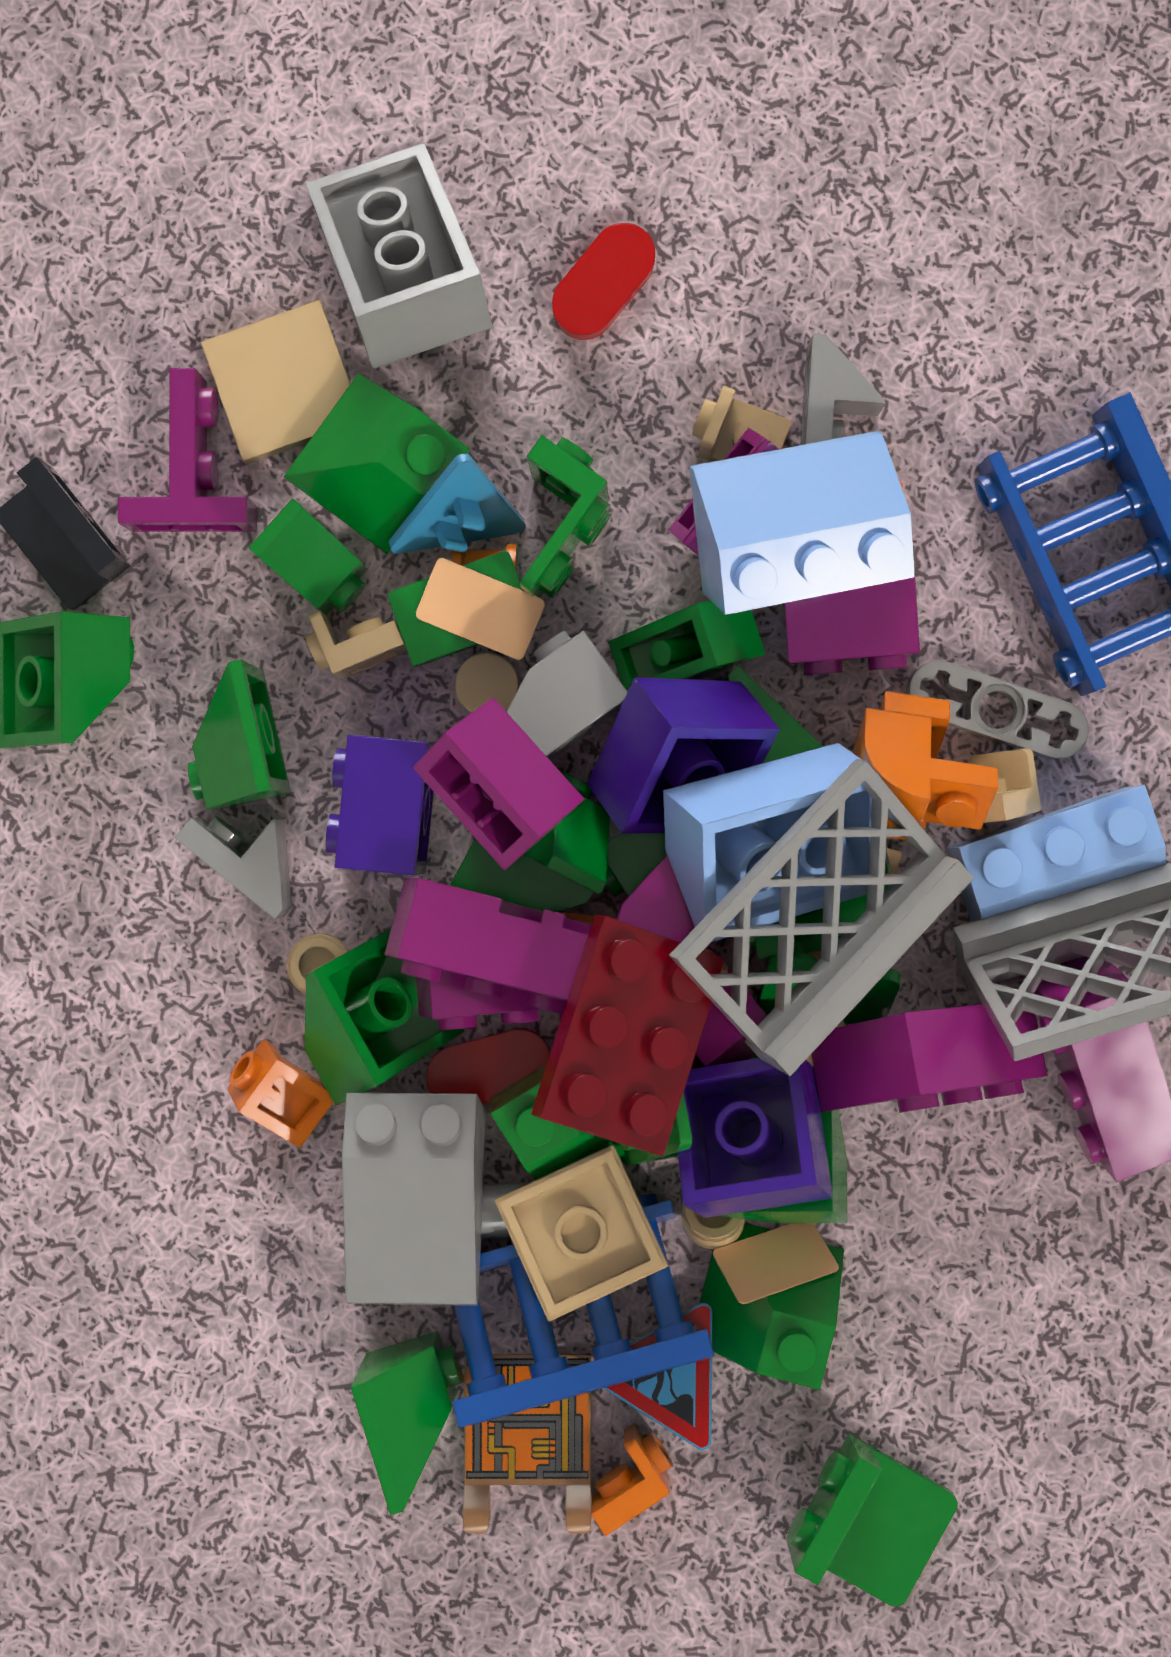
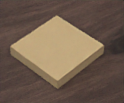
M320 300L201 342L239 452L246 465L307 444L351 384Z
M614 1144L494 1200L548 1322L668 1267V1262Z

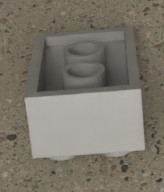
M425 143L305 183L373 369L493 328L480 272Z
M584 630L572 639L566 631H563L544 643L533 653L537 658V664L528 670L507 710L512 719L550 761L618 713L628 693Z
M346 1093L342 1148L346 1303L478 1306L486 1109L477 1094Z

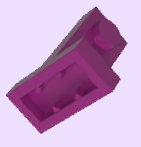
M169 368V497H118V523L131 532H257V506L248 497H207V490H216L218 485L217 456L214 451H207V427L217 426L218 399L215 388H207V381L196 368Z

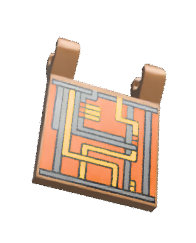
M466 1354L464 1355V1398L469 1396L466 1384L472 1382ZM492 1354L497 1375L504 1374L507 1385L532 1379L529 1366L535 1364L532 1354ZM559 1354L560 1357H567L569 1368L591 1362V1354ZM591 1392L464 1427L463 1529L466 1533L483 1534L487 1532L491 1519L490 1485H566L567 1532L572 1534L590 1532Z

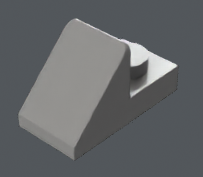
M813 334L806 351L800 445L843 438L844 421L833 420L834 413L878 416L885 406V400L826 334Z
M217 816L210 823L203 818H190L174 837L274 919L285 917L292 908L284 819L274 818L246 852L239 848L245 841V838Z

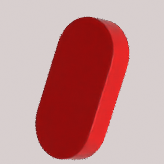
M616 223L605 228L558 284L552 298L553 317L559 329L567 336L578 340H590L602 335L650 278L655 265V246L651 237L644 229L631 223Z
M525 1028L510 1029L450 1045L440 1050L431 1060L426 1073L427 1087L432 1094H477L482 1104L488 1103L492 1096L545 1065L549 1059L550 1049L546 1041L538 1033Z

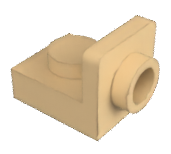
M723 386L717 403L708 399L704 400L692 435L702 439L698 457L714 462L723 460L748 427L766 438L778 449H782L792 420L735 399L734 394L736 390Z
M318 611L309 615L315 632L306 635L305 638L313 659L320 671L330 667L332 674L340 680L407 653L398 624L394 620L383 624L381 617L361 622L346 631L348 640L339 643L329 618L323 612Z
M1024 748L984 753L970 758V764L998 768V790L984 823L1007 821L1041 811L1034 755L1031 749Z

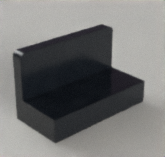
M35 457L16 472L27 486L0 507V524L63 604L70 610H76L128 569L130 564L54 468L38 457Z

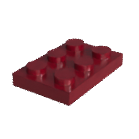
M594 915L531 1115L652 1154L664 1156L712 1002L669 956L681 942L606 915ZM702 951L696 957V960L709 974H720L725 958Z

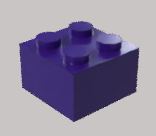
M634 677L587 784L622 834L665 833L663 790L762 764L780 728L741 681Z
M347 735L346 749L337 748L335 751L332 770L333 787L342 788L340 814L329 815L326 830V852L335 854L334 868L404 875L426 874L434 791L418 775L413 767L433 745L421 741Z
M760 1058L690 1070L684 1089V1097L692 1133V1145L690 1149L678 1152L683 1205L704 1218L833 1198L814 1069L807 1060L791 1076Z

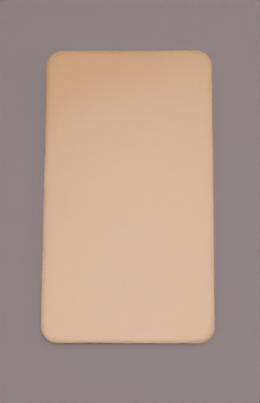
M439 558L435 563L417 608L416 617L431 625L520 660L525 656L545 607V602L537 596L532 597L520 589L445 558Z
M790 1223L713 1251V1256L736 1299L741 1304H747L837 1272L839 1269L832 1253L816 1226L812 1223Z

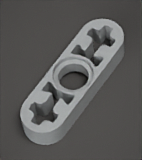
M936 660L920 666L911 674L906 685V694L929 698L927 692L920 690L921 681L933 680L937 673L946 676L944 686L947 689L961 694L967 692V681L976 684L977 688L970 695L966 704V719L956 716L962 703L943 699L950 701V722L948 726L1016 749L1029 748L1033 751L1034 755L1043 758L1062 759L1070 757L1083 748L1088 738L1089 726L1087 718L1076 705L947 661ZM991 692L1005 695L1013 706L1011 721L1001 729L987 726L979 714L981 700ZM1028 702L1037 705V708L1030 717L1042 721L1055 720L1059 713L1064 715V727L1072 730V738L1070 740L1058 741L1054 748L1048 745L1050 734L1034 727L1026 728V739L1018 737L1017 732L1022 728L1027 719Z

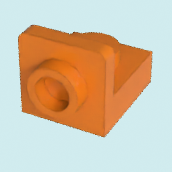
M265 1039L261 1041L254 1052H246L237 1061L229 1079L228 1092L241 1114L301 1148L334 1103L322 1081L283 1058L276 1046Z
M635 1423L624 1429V1446L635 1462L636 1467L630 1470L627 1464H621L613 1468L596 1483L595 1487L598 1492L592 1495L591 1515L605 1536L670 1494V1481L667 1470L673 1467L672 1460L659 1438L653 1432L644 1438Z

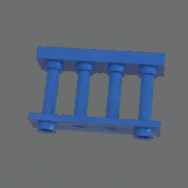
M1131 392L1105 403L1092 415L1096 425L1091 427L1090 435L1010 471L1001 451L987 456L977 466L981 476L975 479V488L979 500L989 514L997 511L1060 650L1053 654L1056 670L1068 688L1076 686L1080 696L1107 687L1099 670L1100 667L1171 636V601L1169 609L1089 645L1073 613V610L1152 574L1158 578L1165 576L1171 590V480ZM1101 458L1105 462L1112 460L1122 482L1117 485L1116 493L1035 529L1020 496L1021 493L1096 459ZM1125 516L1132 520L1139 519L1148 539L1143 544V551L1063 587L1061 586L1046 553L1047 551Z
M656 1194L639 1196L638 1199L667 1260L657 1223L676 1218L671 1200L658 1203ZM513 1244L481 1253L480 1273L510 1265L535 1363L529 1366L532 1379L507 1385L504 1374L497 1375L479 1298L478 1306L454 1305L472 1382L466 1384L469 1396L454 1400L452 1403L458 1428L468 1427L715 1357L708 1330L694 1332L692 1322L684 1321L668 1263V1267L646 1277L660 1328L654 1331L657 1343L632 1350L629 1338L622 1339L612 1299L610 1294L586 1304L597 1347L591 1349L594 1361L569 1368L567 1357L559 1356L551 1321L548 1322Z

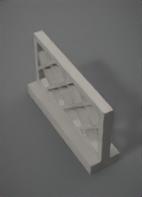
M855 759L669 956L746 1038L745 1043L761 1060L791 1076L974 878L958 859L948 857L941 851L868 762ZM862 785L872 797L871 827H844L845 800ZM888 817L895 824L894 827H887ZM828 819V827H821ZM905 836L919 854L900 874H885L887 837ZM827 837L825 875L797 876L799 849L809 838ZM843 837H870L868 874L841 875ZM782 868L781 876H774ZM885 884H890V885L884 890V885H885ZM841 885H868L866 911L855 922H839ZM797 886H824L823 923L795 924ZM763 887H781L779 924L750 925L751 899ZM735 917V925L727 926ZM838 933H844V934L838 939ZM822 934L821 959L809 971H792L794 935ZM778 935L777 972L748 973L750 936ZM715 937H734L732 974H709L696 960V957ZM776 984L775 1008L757 1026L746 1014L747 985ZM732 985L731 997L721 986Z
M1171 863L953 928L959 976L968 991L974 989L1014 1061L1171 1014V989L1159 991L1143 986L1149 973L1171 978V958L1160 955L1166 943H1171ZM1146 937L1152 939L1146 951L1120 946ZM1083 956L1090 957L1082 971L1058 965ZM1104 961L1135 969L1128 982L1097 975ZM1020 975L1026 976L1018 990L994 984ZM1042 980L1071 987L1063 1002L1036 995L1034 992ZM1086 992L1117 999L1114 1006L1099 1011L1078 1006ZM1023 1011L1052 1018L1049 1026L1023 1034L1020 1033L1015 1024Z

